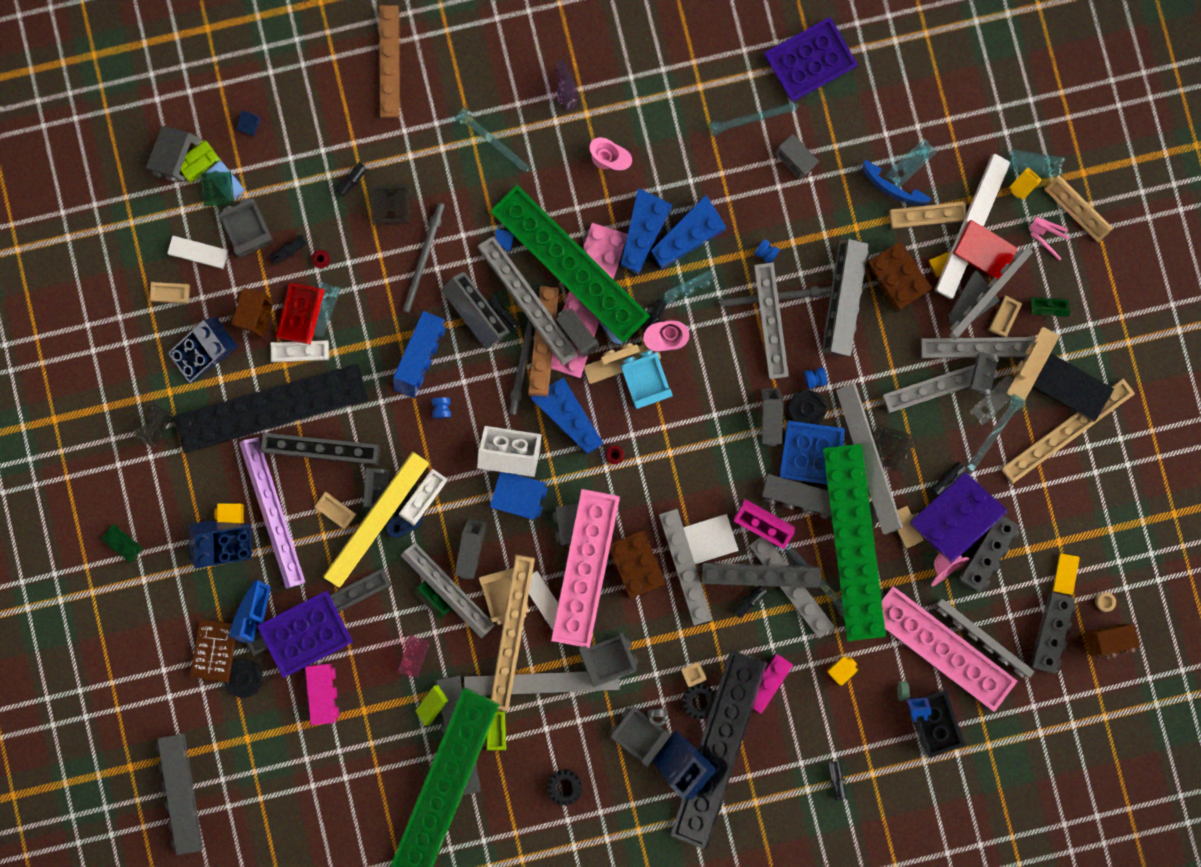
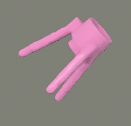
M1036 217L1029 228L1033 232L1031 236L1036 238L1060 261L1061 257L1039 234L1044 235L1046 230L1068 240L1069 236L1058 231L1067 232L1068 229L1046 221L1043 218Z

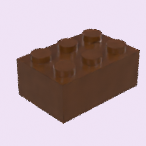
M901 241L866 264V267L896 312L904 309L932 289Z
M243 287L242 292L239 291L236 298L237 308L231 314L230 320L232 325L242 333L264 339L275 302L265 293Z
M644 530L610 544L609 550L630 599L666 584Z
M1120 623L1084 632L1089 655L1096 656V658H1113L1117 656L1116 653L1128 654L1136 652L1135 648L1141 647L1135 623Z

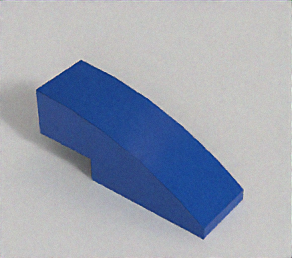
M258 580L253 582L238 608L229 637L241 643L254 641L257 624L263 623L271 589L270 586Z

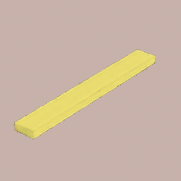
M414 452L410 454L324 574L325 579L339 588L342 586L429 464L427 460Z

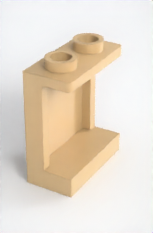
M513 568L479 578L492 623L496 622L497 625L504 624ZM528 604L526 606L525 617H527L526 613L530 612Z

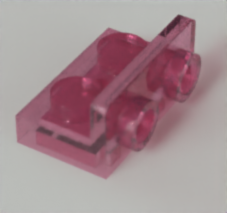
M410 635L397 673L418 678L430 642Z

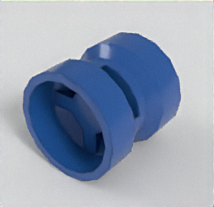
M764 239L754 255L762 257L765 263H772L780 249L771 246L770 242Z
M819 367L815 371H804L808 389H813L817 385H828L824 367Z
M450 398L431 399L432 406L435 407L432 412L433 419L451 418V411L448 408L451 404Z

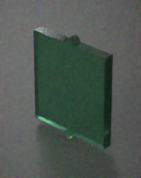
M215 170L213 172L201 173L204 206L221 207L222 205H235L231 171L218 172V170Z

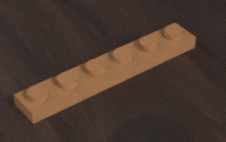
M398 5L380 6L381 118H400Z
M540 286L539 299L556 322L559 288ZM536 329L529 395L548 397L553 352Z

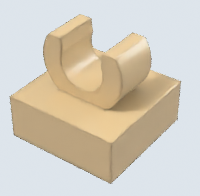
M699 662L681 669L688 687L707 680Z

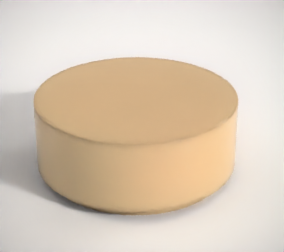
M1101 593L1096 597L1095 604L1100 611L1109 612L1115 608L1116 599L1111 593Z

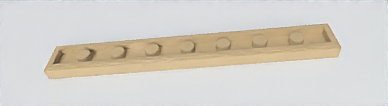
M1124 378L1112 386L1114 391L1096 422L1135 394ZM1075 413L1000 469L1010 483L1013 484L1095 423Z
M515 555L490 698L500 704L499 710L508 711L535 561L533 557Z

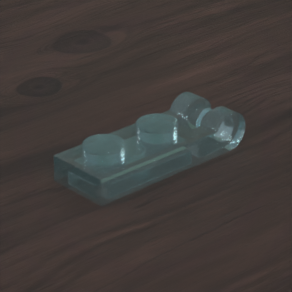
M923 139L885 176L889 180L892 179L896 183L895 186L901 188L937 151ZM899 170L905 174L902 178L897 175Z
M1013 149L1011 151L1009 170L1024 172L1029 167L1035 174L1057 177L1059 175L1062 177L1063 171L1061 168L1065 158ZM1049 163L1054 164V169H1048Z
M711 270L668 290L664 295V302L669 305L673 304L675 298L681 295L686 297L694 293L693 289L699 286L702 289L712 284L711 281L714 276Z
M322 281L319 288L325 290L324 295L328 293L331 294V297L326 299L323 295L313 334L320 338H323L340 292L339 287L328 286V283Z

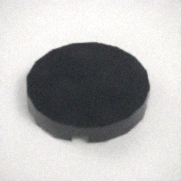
M802 390L790 400L788 407L789 416L794 422L819 425L826 416L827 406L824 398L816 391Z
M247 659L237 660L232 663L229 683L225 682V686L228 692L239 698L251 697L262 687L264 680L263 672L254 661Z

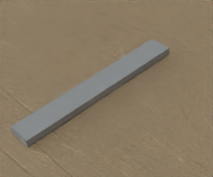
M492 236L479 244V251L562 366L577 357L578 352L495 237Z
M852 383L836 390L853 444H862L867 487L882 533L888 534L903 527L856 384Z
M587 671L515 674L511 694L620 690L618 678L593 688ZM494 675L464 677V687L483 696L491 695Z

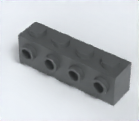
M465 272L452 277L441 289L486 350L497 345L510 332Z
M1005 516L994 524L984 534L958 581L976 592L985 591L990 583L988 580L990 575L995 574L1000 566L998 564L1000 558H1004L1010 549L1008 547L1011 540L1015 541L1019 535V525Z
M1054 592L1048 593L1029 667L1056 674V671L1060 670L1062 663L1060 655L1061 652L1065 651L1067 644L1065 636L1066 633L1070 632L1072 625L1069 622L1070 617L1076 610L1075 598Z

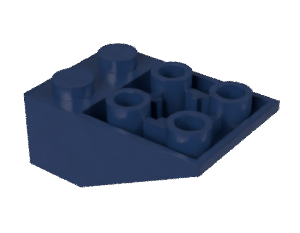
M216 316L204 319L168 354L187 381L192 383L227 358L238 348V345Z
M213 521L188 524L189 559L195 569L252 559L251 524Z
M677 730L673 732L653 758L654 763L670 787L683 800L693 799L717 770Z

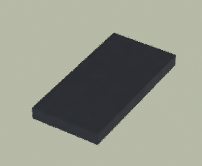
M1050 353L1032 386L1034 389L1094 423L1114 391V388Z

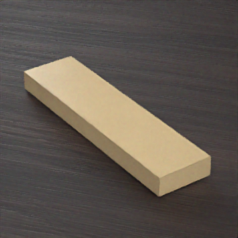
M1058 175L1044 189L1098 243L1113 229L1061 176Z
M965 202L889 210L891 229L963 222L967 214Z

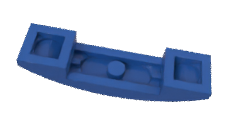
M867 160L864 161L862 165L864 173L883 193L898 201L921 206L927 205L930 202V197L916 189L910 195L878 175L882 169Z

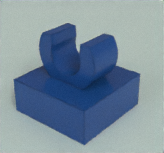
M928 699L908 700V708L913 721H917V716H923L924 721L927 720L928 715H931Z

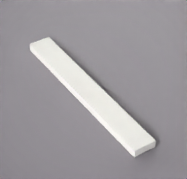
M996 154L991 155L934 290L949 299H953L968 264L954 255L953 251L969 220L984 226L1010 165L1009 161Z

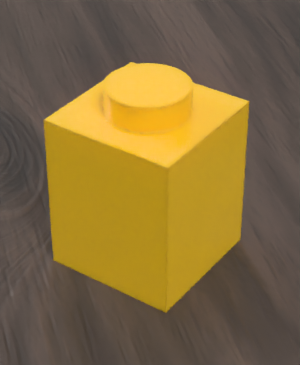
M1028 167L1010 186L1011 192L1017 198L1021 197L1024 200L1042 179Z
M218 504L214 510V518L217 522L244 524V505Z
M842 656L826 672L839 686H842L858 671L855 667L857 663L850 656L847 658Z

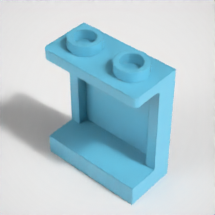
M652 350L641 353L642 357L636 359L634 356L623 360L624 363L620 364L636 409L673 396L664 375L658 353L652 352Z

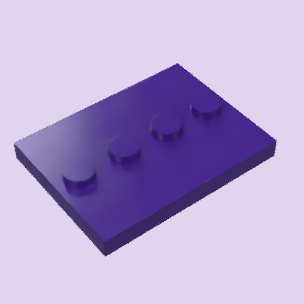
M831 17L764 53L791 103L858 67L856 60Z
M965 472L955 481L954 485L949 486L910 522V525L950 563H953L1007 513V509Z
M328 590L257 626L283 678L353 643Z

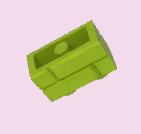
M206 140L200 141L198 146L193 145V149L186 154L180 170L187 180L192 183L221 160Z

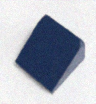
M242 110L236 130L254 137L261 119L259 116Z

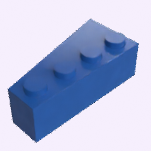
M640 188L637 191L621 268L637 276L672 210V204Z
M707 195L651 250V256L660 270H663L725 232L726 225Z
M425 311L422 312L393 377L394 391L415 399L419 387L422 386L425 372L430 368L432 355L436 354L439 347L438 340L445 334L446 327L444 326L443 318Z
M564 378L549 386L548 397H531V400L587 455L604 445Z

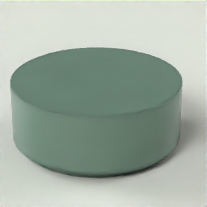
M899 681L897 684L899 701H907L909 699V685L906 681Z

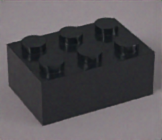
M945 689L915 698H927L931 707V715H928L927 720L924 721L923 716H917V721H913L926 758H932L966 746Z

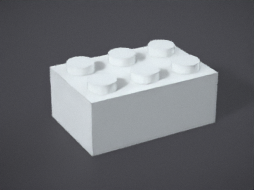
M485 426L479 447L477 468L535 477L542 434Z

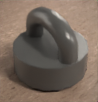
M666 709L647 710L648 721L652 726L659 727L666 723ZM653 717H662V720L655 722Z

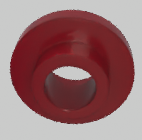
M317 250L313 253L311 261L316 268L324 269L329 266L331 258L325 250ZM319 256L324 257L323 262H318Z
M617 445L610 446L605 453L606 460L613 465L621 463L624 459L623 449ZM612 452H617L619 454L618 458H612Z

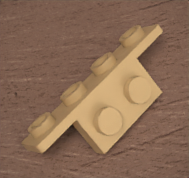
M1045 327L1041 328L1034 343L1028 346L1025 352L1027 354L1026 358L1018 364L1016 368L1018 372L1007 391V395L1020 402L1025 401L1059 338L1058 334Z
M630 343L622 346L620 351L610 350L603 353L604 356L601 357V360L584 366L589 384L623 373L620 364L624 363V359L632 356L635 359L642 357L641 353L651 349L645 344L633 346ZM652 350V352H657L659 359H661L659 351Z

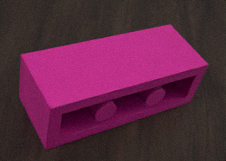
M744 499L734 518V522L784 550L795 531L793 525Z
M778 654L773 656L766 667L753 707L760 714H762L793 664Z
M331 664L305 667L311 725L337 722L336 718H339L338 706L335 707L337 688L333 687V679H336L335 668H332Z

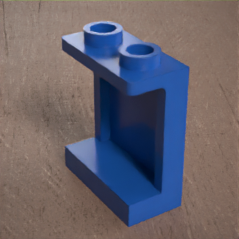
M500 472L490 508L535 521L536 517L540 518L543 508L540 506L541 499L546 498L548 488L545 487L546 483L517 474Z

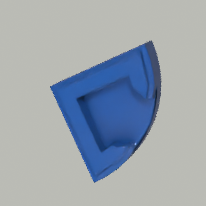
M496 229L495 236L497 242L504 250L511 252L514 235L509 231Z

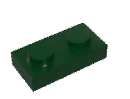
M1030 297L1029 300L1031 314L1056 317L1070 316L1071 310L1068 299Z
M112 524L101 538L130 563L144 549L115 524Z
M426 581L415 589L414 593L439 619H442L452 610L446 601Z

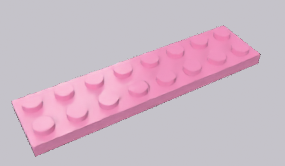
M592 223L583 248L613 280L628 234ZM569 290L563 310L572 308L595 337L600 322L599 319ZM553 353L551 369L581 379L588 356L583 359L578 353L577 357L562 366Z
M581 489L551 641L590 648L620 496Z
M894 586L890 588L882 599L885 629L990 710L996 711L1017 683L1015 678Z

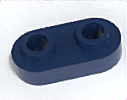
M423 515L415 526L402 517L397 516L388 522V534L394 538H400L422 525ZM395 525L400 526L399 532L394 531Z

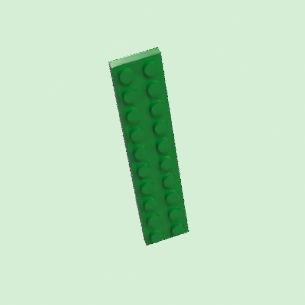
M518 185L490 211L622 343L650 318V315Z
M862 444L823 448L847 641L886 637Z
M463 688L390 867H433L499 708V703L468 688Z

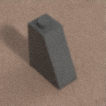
M975 271L969 277L948 314L952 326L957 320L961 322L965 318L963 313L969 306L973 308L978 303L975 300L982 292L986 294L990 289L978 271ZM994 296L976 318L999 302L998 298Z
M572 308L569 310L564 309L557 314V324L583 359L598 349L597 340Z
M761 388L762 443L767 446H776L777 444H782L783 398L780 388Z
M468 519L462 533L455 575L463 579H474L487 522Z

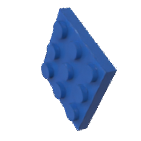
M787 421L779 477L827 484L823 448L843 446L845 428Z

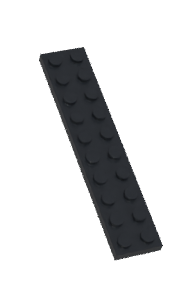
M354 364L175 415L174 419L183 453H188L369 401L359 364Z
M730 650L698 752L717 770L693 799H682L671 836L704 850L708 849L768 664L767 662Z

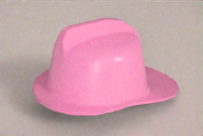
M600 137L595 138L590 144L592 161L598 168L625 170L631 166L632 156L630 153L612 141Z
M666 320L650 325L644 332L643 340L645 345L653 351L679 349L688 342L689 331L679 321Z
M941 553L937 555L934 561L937 577L931 586L939 584L952 572L964 566L969 561V558L959 556L953 563H950Z

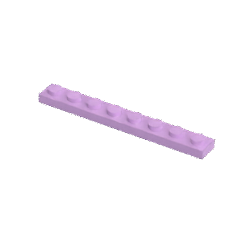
M259 438L243 440L239 444L286 589L304 584L306 582L264 453L261 452Z

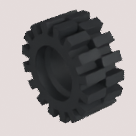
M704 684L693 685L685 691L682 697L683 709L692 718L706 719L710 715L716 695L710 687ZM697 694H703L707 698V705L703 709H696L692 705V699Z
M567 769L559 770L548 781L547 791L554 803L568 806L580 798L582 781L573 771ZM562 780L570 781L573 786L572 792L568 795H562L558 792L557 785Z

